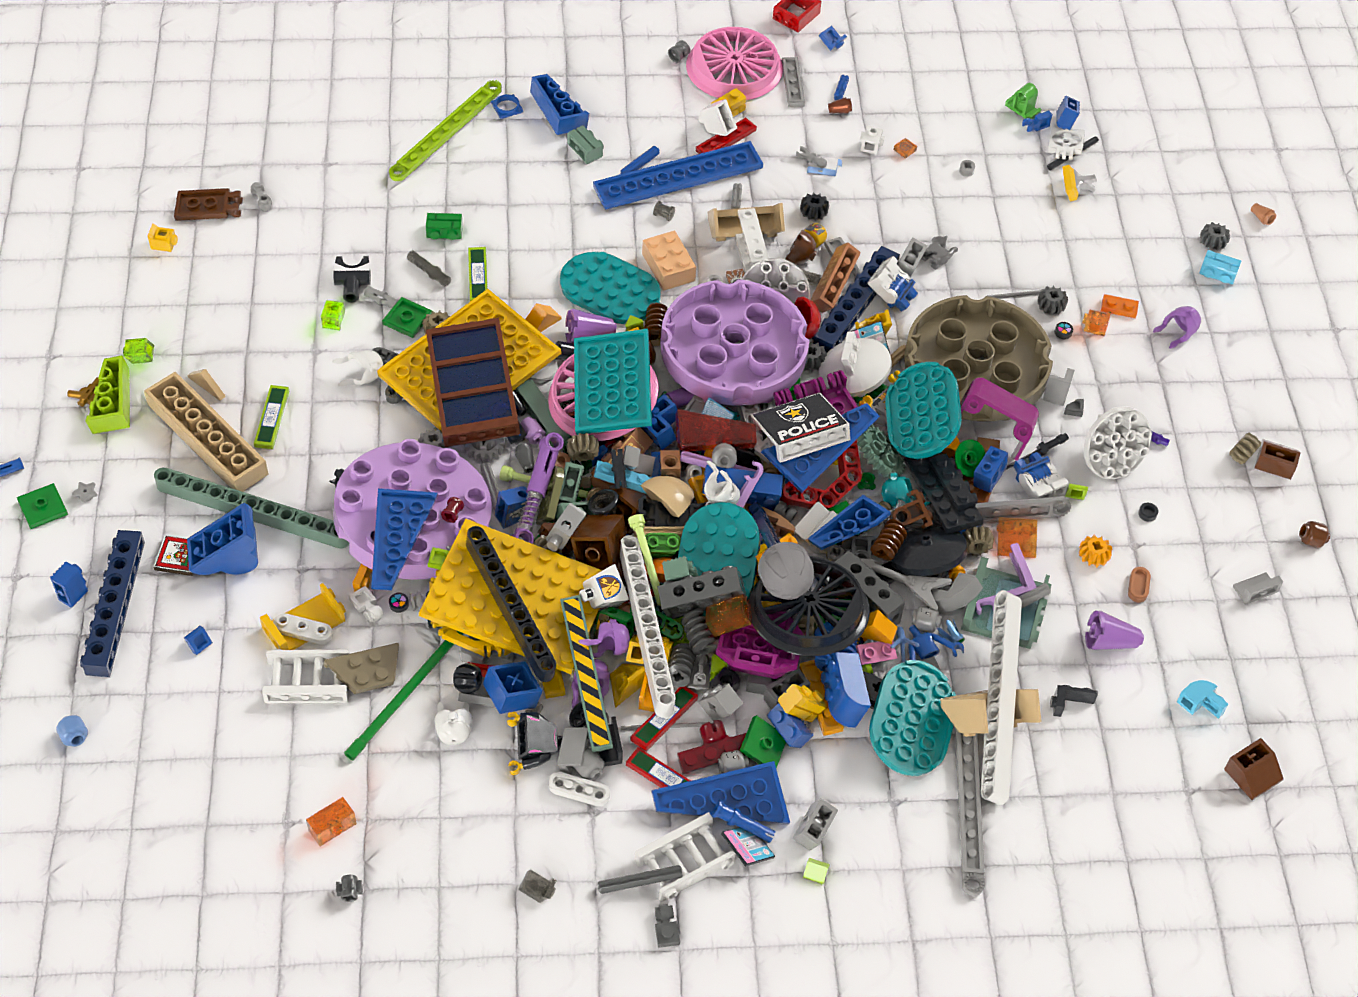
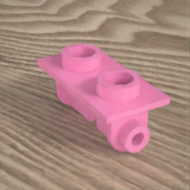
M879 641L856 645L861 665L898 659L895 647L892 649L890 647L892 644Z

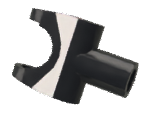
M342 256L336 257L333 271L334 285H344L343 299L350 303L359 300L360 285H371L369 256H363L361 262L353 266L345 264Z

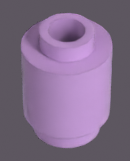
M527 417L521 421L520 424L527 434L525 436L531 444H539L546 433L537 420Z

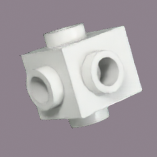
M867 125L865 132L862 131L860 141L862 142L861 151L877 155L879 146H883L885 136H882L883 129Z

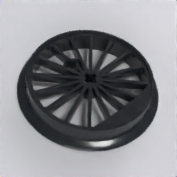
M809 556L813 564L814 573L822 575L813 591L811 585L809 591L807 590L799 598L792 600L781 599L772 594H765L767 589L760 578L750 593L748 613L756 631L771 645L792 654L822 656L841 651L853 644L866 629L870 609L863 589L850 571L831 560ZM827 577L835 580L820 590ZM841 584L847 588L830 592ZM849 595L853 596L852 600L836 599ZM761 601L781 602L782 604L763 607ZM836 607H844V608H847V610H846V611H843V610L838 609V608H836ZM789 610L773 621L767 616V614ZM798 613L788 630L778 626ZM829 613L841 617L839 622L835 618H833ZM819 614L834 627L829 634ZM803 615L807 616L805 636L793 633ZM811 616H814L822 636H809Z

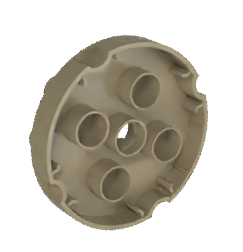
M967 295L950 297L931 305L915 319L908 334L904 363L905 369L922 362H937L944 367H948L958 382L960 401L971 382L975 378L980 377L1034 405L1043 395L1049 375L1051 374L1053 361L1049 359L1052 345L1042 326L1023 309L994 297L985 296L983 299L974 300ZM982 356L986 358V360H977ZM986 404L978 413L971 414L963 410L961 414L962 419L980 422L1007 421L1011 419Z

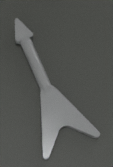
M861 559L862 563L873 571L904 583L910 591L935 611H938V606L931 591L950 585L952 582L949 578L905 576L876 564L873 559Z

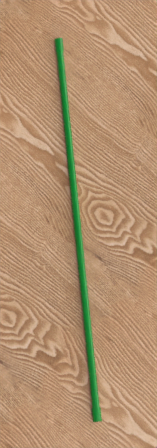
M664 391L658 398L668 392ZM591 485L590 488L583 489L582 487L581 489L589 492L593 488V486ZM577 497L576 502H580L583 498ZM444 640L359 738L355 739L344 752L347 758L352 761L355 760L366 747V744L454 646V643Z

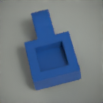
M1048 110L1035 115V119L1026 118L1023 120L1022 126L1028 125L1027 132L1033 130L1037 132L1050 127L1053 114Z

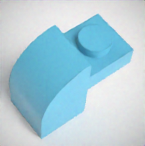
M1205 680L1190 683L1181 691L1177 703L1192 715L1203 706L1218 719L1224 714L1228 706L1224 698L1215 693L1217 685Z

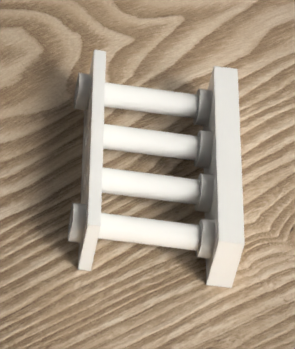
M755 208L742 209L737 212L743 233L736 234L735 240L744 273L755 263L769 259Z
M341 648L335 650H266L268 664H273L271 685L263 686L264 702L348 703L347 685H342V682L336 678L337 674L334 673L333 685H321L324 660L350 654L349 650ZM281 664H294L292 685L280 686ZM302 664H314L312 685H300Z
M709 812L635 851L634 861L638 867L645 864L651 870L660 869L655 860L661 855H667L673 866L680 865L682 868V878L672 883H669V881L659 882L662 887L659 889L658 899L660 902L666 899H673L680 891L721 869L727 870L734 864L735 852L732 850L725 854L711 833L713 818ZM699 835L704 836L718 858L706 863L692 840ZM680 845L686 846L699 866L698 869L689 874L674 852V849Z

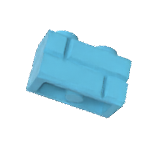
M1207 250L1199 274L1233 285L1241 260Z

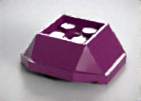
M748 606L742 609V612L725 620L716 655L722 658L733 671L778 679L789 671L797 670L800 655L783 651L762 638L752 625ZM780 611L767 614V616L773 621L786 612ZM790 617L778 626L788 630L793 623V618ZM796 626L793 633L804 636L800 628Z

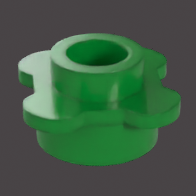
M863 472L862 479L857 484L858 489L874 490L876 488V484H874L875 475L870 472Z

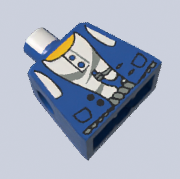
M525 486L498 492L494 516L503 529L521 521L520 517L523 516L522 511H524L523 507L526 506L525 502L528 495Z

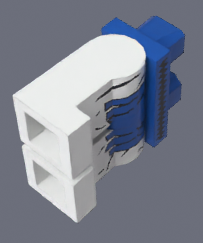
M893 256L882 262L867 284L888 303L887 305L890 308L896 306L902 312L910 305L905 297L910 301L916 297L918 292L913 288L916 282L913 279L910 280L909 275L897 265L898 260Z
M1036 452L1029 456V464H1026L1022 458L1015 461L1014 469L1017 472L1015 479L1018 483L1020 482V485L1030 499L1058 497L1066 493L1069 482L1065 477L1062 478L1048 456L1042 457Z

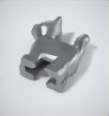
M948 236L933 237L931 240L932 244L926 248L921 258L924 261L932 258L934 262L930 265L935 270L940 265L947 263L953 254L958 251L957 247H952L949 251L945 249Z

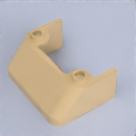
M778 203L774 206L751 207L756 210L762 234H767V237H777V233L785 231L783 203ZM713 208L708 211L712 238H716V242L726 241V237H735L736 234L743 233L737 212L738 210L751 208L727 210Z
M1016 689L1014 728L1018 727L1017 723L1041 722L1038 689ZM988 690L940 699L941 708L957 731L963 733V736L988 733L986 712Z

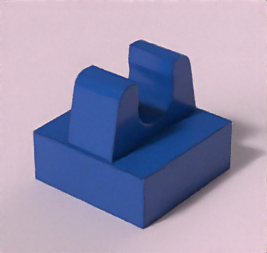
M198 626L184 637L191 651L196 655L213 643L202 626Z

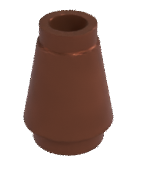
M845 97L828 103L829 113L849 114L852 111L851 98Z

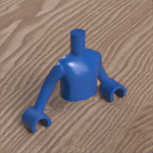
M915 625L909 628L914 637L912 641L919 644V647L908 644L909 660H916L915 652L921 660L937 656L940 650L934 641L952 649L954 657H957L956 649H960L964 653V645L960 642L952 643L935 633L926 632L921 634Z

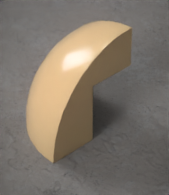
M657 476L648 479L640 485L651 500L661 501L670 514L675 517H680L694 498V490L684 481L675 477Z

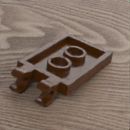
M229 188L178 191L174 211L175 221L227 218L228 214L233 217H241V210H239V205L243 204L241 191L230 192Z

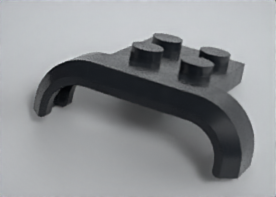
M643 495L638 500V514H643L645 520L654 521L653 527H684L689 518L697 510L706 506L707 502L699 504L690 503L680 517H675L670 514L661 501L650 500L646 498V495ZM678 550V552L673 556L674 559H675V558L678 559L679 550Z

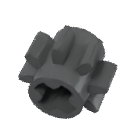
M351 874L342 876L341 882H336L337 896H341V900L345 902L357 900L358 895L363 894L362 880H358L357 876Z

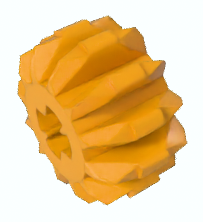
M1095 534L1092 537L1087 536L1080 543L1079 556L1082 557V562H1088L1089 566L1092 564L1096 568L1099 565L1104 566L1111 559L1112 546L1109 545V540H1103V536L1099 538Z

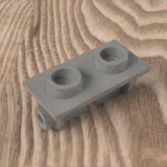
M705 655L696 656L688 688H695L697 690H707L709 688L711 665H707V657Z

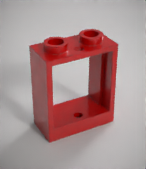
M781 0L774 6L773 19L798 33L820 14L822 1ZM794 4L806 11L798 17L786 9Z

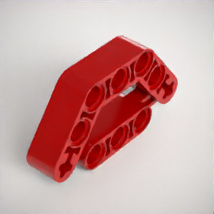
M857 440L837 458L839 477L825 490L808 487L801 493L789 481L782 487L780 501L786 502L787 505L811 509L816 502H820L827 510L833 507L862 479ZM845 456L850 457L852 462H848ZM848 474L854 477V481L848 478ZM835 486L841 489V493L835 490ZM803 494H807L810 497V501L805 500ZM822 498L828 501V505L822 502Z

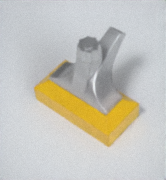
M1070 165L1062 166L1065 190L1070 202L1077 200L1078 194L1082 189H1088L1092 192L1096 190L1095 186L1092 185V183L1097 182L1095 174L1082 176Z

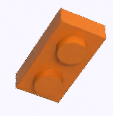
M1104 294L1100 312L1136 319L1139 301Z

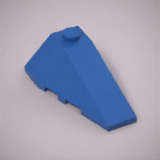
M862 495L807 538L808 542L823 550L877 526L891 515V512L865 495Z

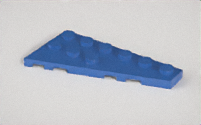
M865 403L841 415L849 423L851 439L849 441L781 463L777 459L775 445L762 450L761 453L802 493L880 416Z
M378 488L371 589L392 591L437 499V492Z
M774 761L651 791L655 810L660 813L703 816L709 812L712 815L716 803L721 799L724 804L731 808H738L741 814L754 821L790 824Z

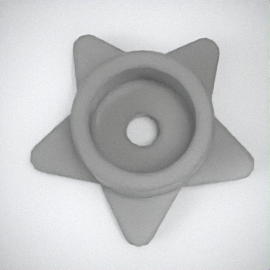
M79 482L78 489L73 491L72 495L79 497L82 503L89 501L97 496V493L94 491L96 484L94 482L89 484Z

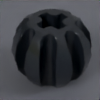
M471 663L459 665L453 674L455 689L464 694H471L479 690L482 684L480 668Z

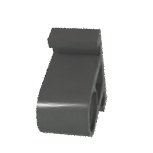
M854 535L841 541L840 546L843 550H850L853 555L861 559H871L870 549L877 537Z

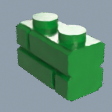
M427 213L426 238L434 240L462 239V214Z

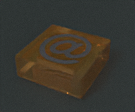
M904 138L894 145L893 150L906 159L917 151L918 146Z

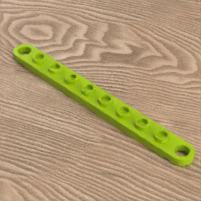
M489 80L483 87H480L403 155L394 166L389 168L390 178L393 181H402L502 92L501 82ZM397 171L402 172L399 175L394 174Z

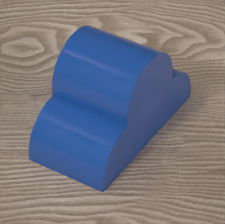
M242 503L187 538L190 572L198 575H210L222 571L227 574L240 575L251 572L257 567L256 529L253 521V510L249 505Z

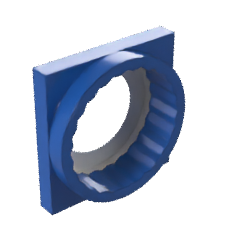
M514 94L501 95L491 101L500 119L523 113L519 100ZM504 104H511L514 106V109L505 111L500 109V107Z

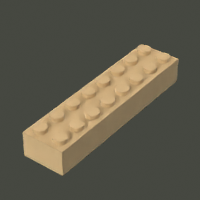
M176 372L144 390L148 406L230 488L243 492L269 475L266 460Z

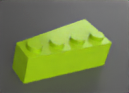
M122 355L105 358L99 373L98 386L94 390V400L90 403V413L85 420L92 434L130 427L129 367Z

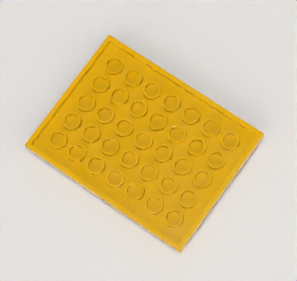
M489 289L435 327L439 328L499 318L512 390L516 389L561 354V349ZM497 333L433 343L435 361L500 351ZM425 334L378 369L377 373L383 381L437 429L442 431L427 335ZM502 357L437 368L441 394L506 383ZM508 390L443 400L446 427L473 422L507 396Z
M465 519L419 611V616L525 657L466 547L468 529L472 526H479L487 534L556 660V669L572 674L574 663L560 599L579 595L580 591L584 589L583 582L602 570ZM581 600L589 634L600 608L594 609L589 601L583 602Z

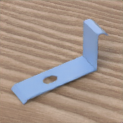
M838 159L836 170L809 166L807 173L836 176L838 166L842 167V160Z

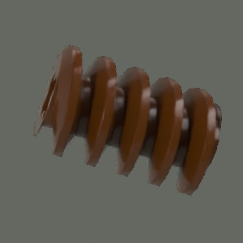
M652 303L647 307L644 329H648L649 341L661 340L662 323L668 307L662 303Z
M889 519L873 546H871L870 550L874 556L886 561L894 559L895 554H897L898 549H900L901 544H903L904 539L907 537V532L902 522L898 519Z

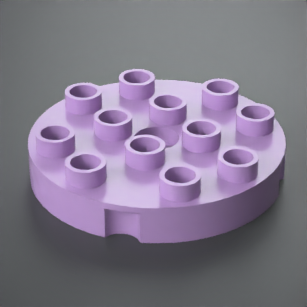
M738 279L732 284H725L719 280L709 281L685 291L668 308L662 323L661 355L674 381L687 391L702 398L704 402L711 398L719 404L735 406L769 403L774 400V392L783 391L786 388L790 389L800 378L805 368L809 348V339L805 337L807 324L798 308L788 298L772 288L756 282ZM739 340L743 342V343H740V344H734V343L738 342Z
M406 439L400 443L384 445L364 453L345 469L335 490L333 518L339 538L345 539L350 543L349 553L360 563L372 570L378 488L438 493L437 499L398 577L401 579L435 578L436 570L439 569L427 567L432 547L447 550V546H452L465 519L487 527L490 526L492 512L491 496L479 472L469 462L460 457L455 450L419 443L414 439ZM450 497H457L464 503V508L458 513V519L455 523H448L441 516V512L447 507V501Z

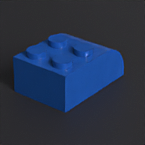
M836 652L825 670L821 673V682L824 684L825 700L828 702L832 717L838 723L846 727L856 728L871 706L859 653Z

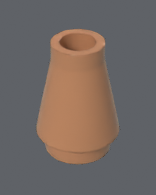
M1258 203L1253 204L1251 207V212L1255 214L1262 224L1271 225L1275 221L1277 215L1274 210Z

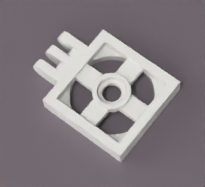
M1052 127L1048 152L1056 153L1055 159H1059L1060 155H1062V159L1065 160L1066 156H1069V160H1073V154L1082 155L1085 130H1063ZM1063 135L1064 138H1054V136ZM1071 136L1080 137L1081 140H1074Z

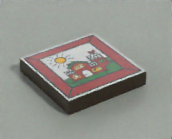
M165 534L153 566L154 570L193 576L194 573L189 571L187 538Z

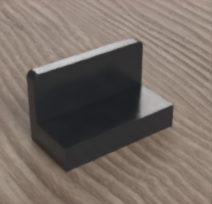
M615 716L611 717V724L608 725L613 748L599 751V755L604 761V767L622 764L623 750Z

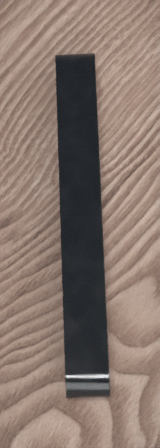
M472 526L468 529L466 547L536 677L542 682L551 681L555 674L556 660L483 528Z

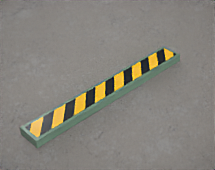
M577 595L563 598L560 601L592 753L611 749L613 745L591 645L586 646L578 642L581 639H589L581 597Z

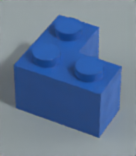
M665 394L657 399L652 410V426L641 427L661 450L676 440L671 426L672 423L680 418L676 405Z

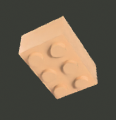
M675 230L643 240L642 255L663 291L695 281L696 266Z

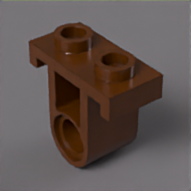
M918 489L907 493V496H912L914 501L896 508L889 516V519H897V513H902L905 517L904 522H902L904 526L920 519L924 523L921 525L922 529L933 524L932 513L929 509H926L924 505L925 498Z

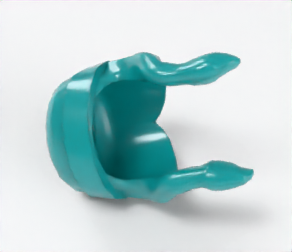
M897 472L891 473V479H887L882 484L881 495L884 502H887L892 508H897L899 500L904 501L906 504L911 502L907 493L913 491L909 478L898 477ZM925 502L924 505L928 506L930 502Z

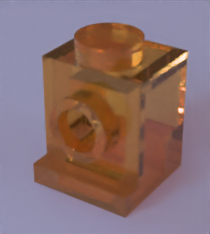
M1090 309L1089 313H1085L1083 317L1084 331L1105 336L1111 312L1108 311L1106 314Z

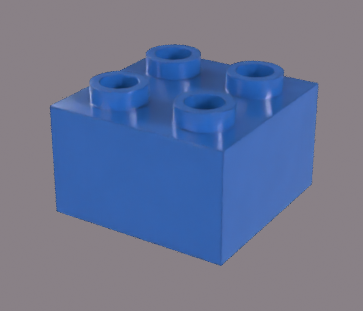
M526 661L491 666L488 668L483 681V685L499 714L536 708L543 691Z

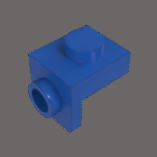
M830 26L819 35L830 51L835 47L839 49L847 37L846 34L841 37L833 26Z

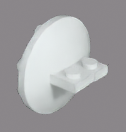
M769 258L761 260L751 266L741 279L772 288L788 298L793 304L798 297L810 299V287L806 276L798 266L785 259Z
M854 331L847 332L845 342L836 345L827 353L825 361L821 363L819 368V376L823 378L826 389H830L827 374H833L835 371L842 370L847 377L846 389L852 397H863L887 380L892 368V360L888 349L882 343L868 338H856Z
M1117 407L1104 414H1098V419L1091 426L1084 443V458L1089 469L1104 479L1126 477L1135 470L1149 453L1152 432L1147 418L1141 412L1131 407Z

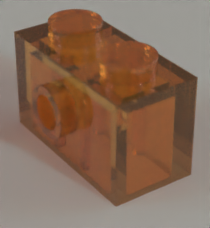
M744 595L706 607V624L714 637L751 625V607Z
M341 797L306 819L308 831L319 846L324 845L357 824L355 813L344 797Z

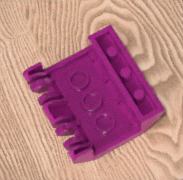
M842 370L835 371L833 374H827L830 389H826L822 377L800 383V386L798 384L794 385L793 388L796 400L821 393L840 415L858 407L846 389L847 377ZM789 388L773 393L776 406L793 401Z

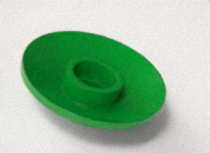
M972 439L964 440L958 445L955 451V464L957 469H961L964 476L974 477V471L986 454L983 446L978 441Z

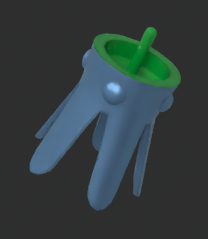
M954 619V626L949 620L946 621L949 634L942 628H937L938 633L952 643H963L965 640L963 634L959 633Z

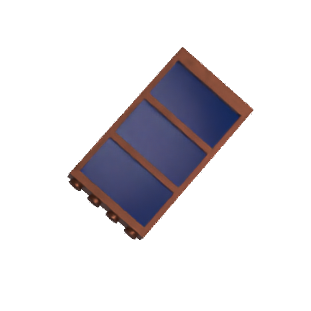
M499 318L427 329L426 335L445 447L520 435Z

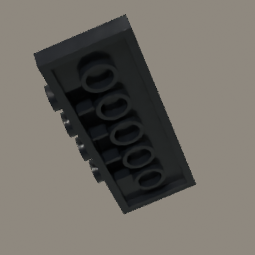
M942 452L921 459L904 457L905 465L927 502H930V507L946 534L983 525V517L976 508L978 503L977 495L970 492L969 482L967 480L963 481L962 471L955 468L956 464L953 457L949 458L947 454Z

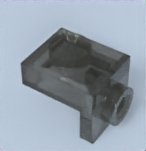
M530 869L526 872L518 890L541 903L553 896L556 890L554 885L557 880L554 878L547 880Z

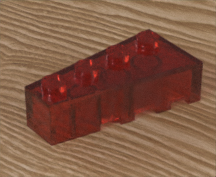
M680 409L675 414L678 450L680 451L713 450L721 443H727L733 447L754 448L757 443L755 424Z

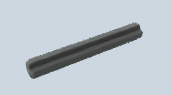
M680 865L602 880L598 882V890L601 894L678 879L683 877V871Z

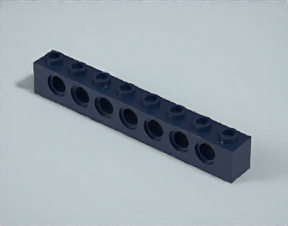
M883 246L878 251H874L870 262L865 263L863 271L858 273L854 283L848 286L846 294L839 298L838 305L831 309L829 317L824 318L820 329L812 338L814 340L813 344L819 343V347L824 346L827 354L836 345L843 342L847 332L851 331L855 322L859 320L877 295L867 284L868 281L876 273V270L883 261L894 256L899 262V253Z
M118 530L116 537L112 540L113 550L112 554L108 555V569L103 574L104 583L103 587L99 588V602L94 607V621L90 622V635L85 640V654L80 659V667L83 668L86 676H111L145 544L142 531Z

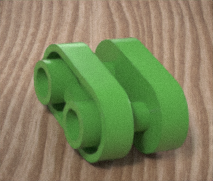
M648 533L645 535L652 558L673 557L680 548L681 538L675 533Z

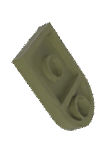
M554 466L545 498L540 503L536 520L537 525L541 526L543 523H549L555 518L564 479V468Z

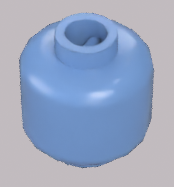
M77 715L65 716L56 727L61 741L66 746H79L88 735L87 727L81 717Z

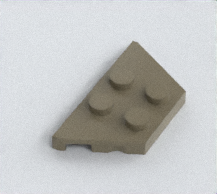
M399 643L326 659L323 665L326 669L330 668L337 674L336 678L345 683L354 694L391 686L395 681Z

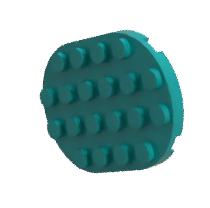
M586 252L576 255L563 266L560 273L562 293L570 302L595 315L613 319L616 324H626L630 315L644 321L648 305L660 303L661 300L660 286L651 274L606 252Z
M922 362L902 371L893 385L890 384L885 398L889 440L897 452L905 457L914 459L926 458L941 453L957 436L962 421L958 382L952 371L937 362Z
M718 502L706 505L697 510L685 524L678 558L685 556L688 562L692 561L693 566L697 569L698 576L706 571H720L726 566L737 567L743 578L748 600L754 587L758 561L755 556L760 551L761 539L759 528L749 512L736 504ZM747 601L704 611L701 616L711 619L723 618L733 614L738 608L744 606Z
M907 660L898 665L896 664L885 674L880 684L869 726L870 740L878 757L892 770L907 776L927 774L941 764L946 756L954 727L941 708L940 699L956 696V693L952 691L948 684V678L939 669L923 661Z

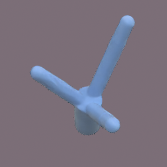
M897 627L896 634L898 639L890 647L893 649L900 644L901 660L903 663L906 661L904 644L908 643L915 647H919V644L905 637L903 627Z

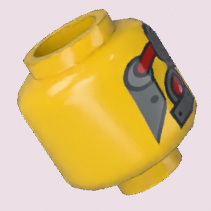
M812 223L804 229L814 238L816 242L815 249L827 239L826 229L821 224Z

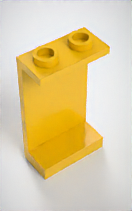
M321 583V594L285 614L326 623L332 629L345 622L344 613L346 610L341 602L336 601L333 590L331 588L327 589L324 583ZM267 613L259 617L262 629L277 649L294 650L308 642L282 635L273 623L274 619L271 620Z

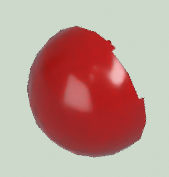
M798 297L794 305L797 306L806 321L805 337L810 340L819 330L821 314L813 301L806 297Z

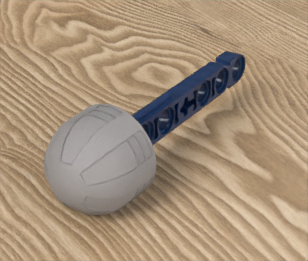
M755 501L748 508L768 548L761 556L758 564V573L763 585L775 597L787 600L799 598L810 589L813 583L814 568L812 561L802 546L793 542H780L767 513Z

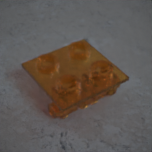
M999 517L996 528L998 532L997 556H1009V553H1012L1010 545L1018 543L1024 557L1036 558L1037 520Z

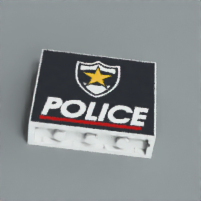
M821 393L751 414L753 431L762 430L774 443L777 459L780 463L851 440L849 423Z

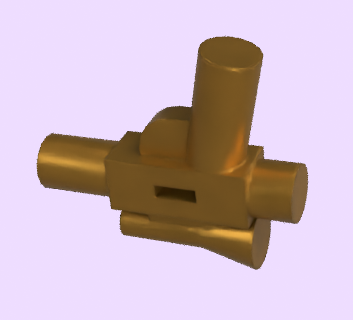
M98 377L95 378L92 384L81 388L79 391L68 390L67 396L78 398L77 404L81 407H84L85 404L90 405L94 400L95 387L99 383Z

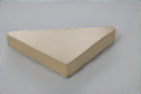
M206 369L194 371L187 375L188 378L219 401L226 397Z

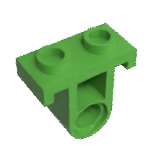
M1026 83L1005 102L1006 107L1025 119H1035V115L1041 113L1042 110L1041 108H1035L1038 90L1032 83Z

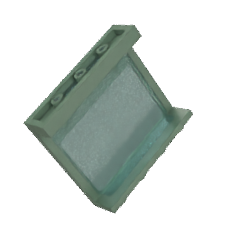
M981 556L976 578L983 589L968 603L961 630L992 638L993 607L991 605L981 606L982 613L978 615L976 612L977 601L995 596L1001 590L1009 591L1022 585L1018 576L988 568L989 558ZM1046 574L1044 583L1051 589L1052 584L1048 583L1050 575ZM1034 581L1036 587L1044 584L1042 582ZM1044 597L1021 609L1020 647L1031 649L1032 643H1037L1040 631L1036 629L1037 626L1041 627L1044 617L1040 613L1041 610L1045 611L1048 601Z

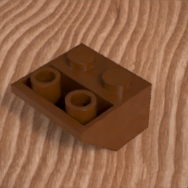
M1262 439L1254 468L1291 480L1297 468L1301 452L1297 449Z
M1262 738L1231 756L1224 768L1251 800H1254L1284 779L1275 752Z

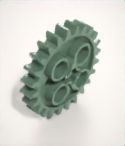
M871 425L857 439L859 441L857 445L861 447L860 451L863 452V457L867 458L868 464L873 465V470L877 469L878 474L882 473L884 478L888 477V479H891L890 474L895 472L900 477L905 471L904 467L906 465L903 463L905 460L893 447L888 435L886 436L883 430L880 432L878 427L875 428Z

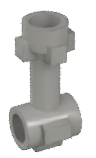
M258 182L253 183L250 190L252 195H257L259 208L265 212L269 211L272 205L271 198L263 194V191H265L263 185H260Z

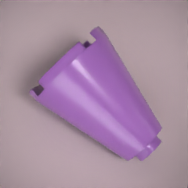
M577 309L568 310L566 315L565 327H568V333H565L566 341L569 343H574V338L616 333L617 330L616 323L610 318Z
M1095 610L1090 615L1087 623L1090 626V630L1085 633L1087 648L1092 650L1138 648L1143 644L1144 634L1141 629L1103 611Z

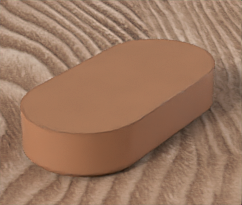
M1135 567L1129 579L1128 596L1132 601L1138 603L1144 602L1149 594L1151 575L1144 567Z

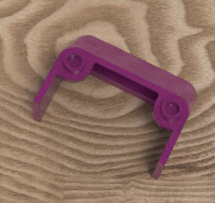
M975 378L960 401L961 414L963 410L971 414L978 413L986 404L1015 420L1017 423L1013 429V434L1019 440V443L1010 458L1018 461L1033 434L1039 417L1038 409L984 378Z

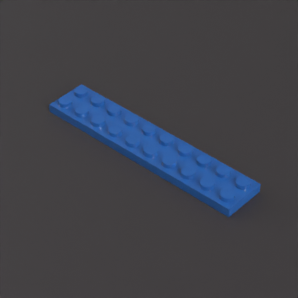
M751 141L593 181V187L606 210L762 169L763 162Z

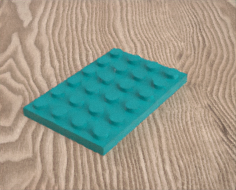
M648 329L574 338L576 435H579V433L589 434L652 426Z

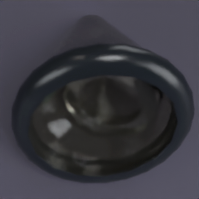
M603 489L596 492L589 499L588 509L597 515H616L619 500L617 492L612 489Z

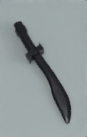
M1064 433L1047 443L1041 442L1036 447L1037 450L1022 457V459L1025 461L1029 459L1031 454L1036 452L1044 456L1049 449L1065 443L1069 437ZM1015 461L1008 464L1005 471L1012 468Z

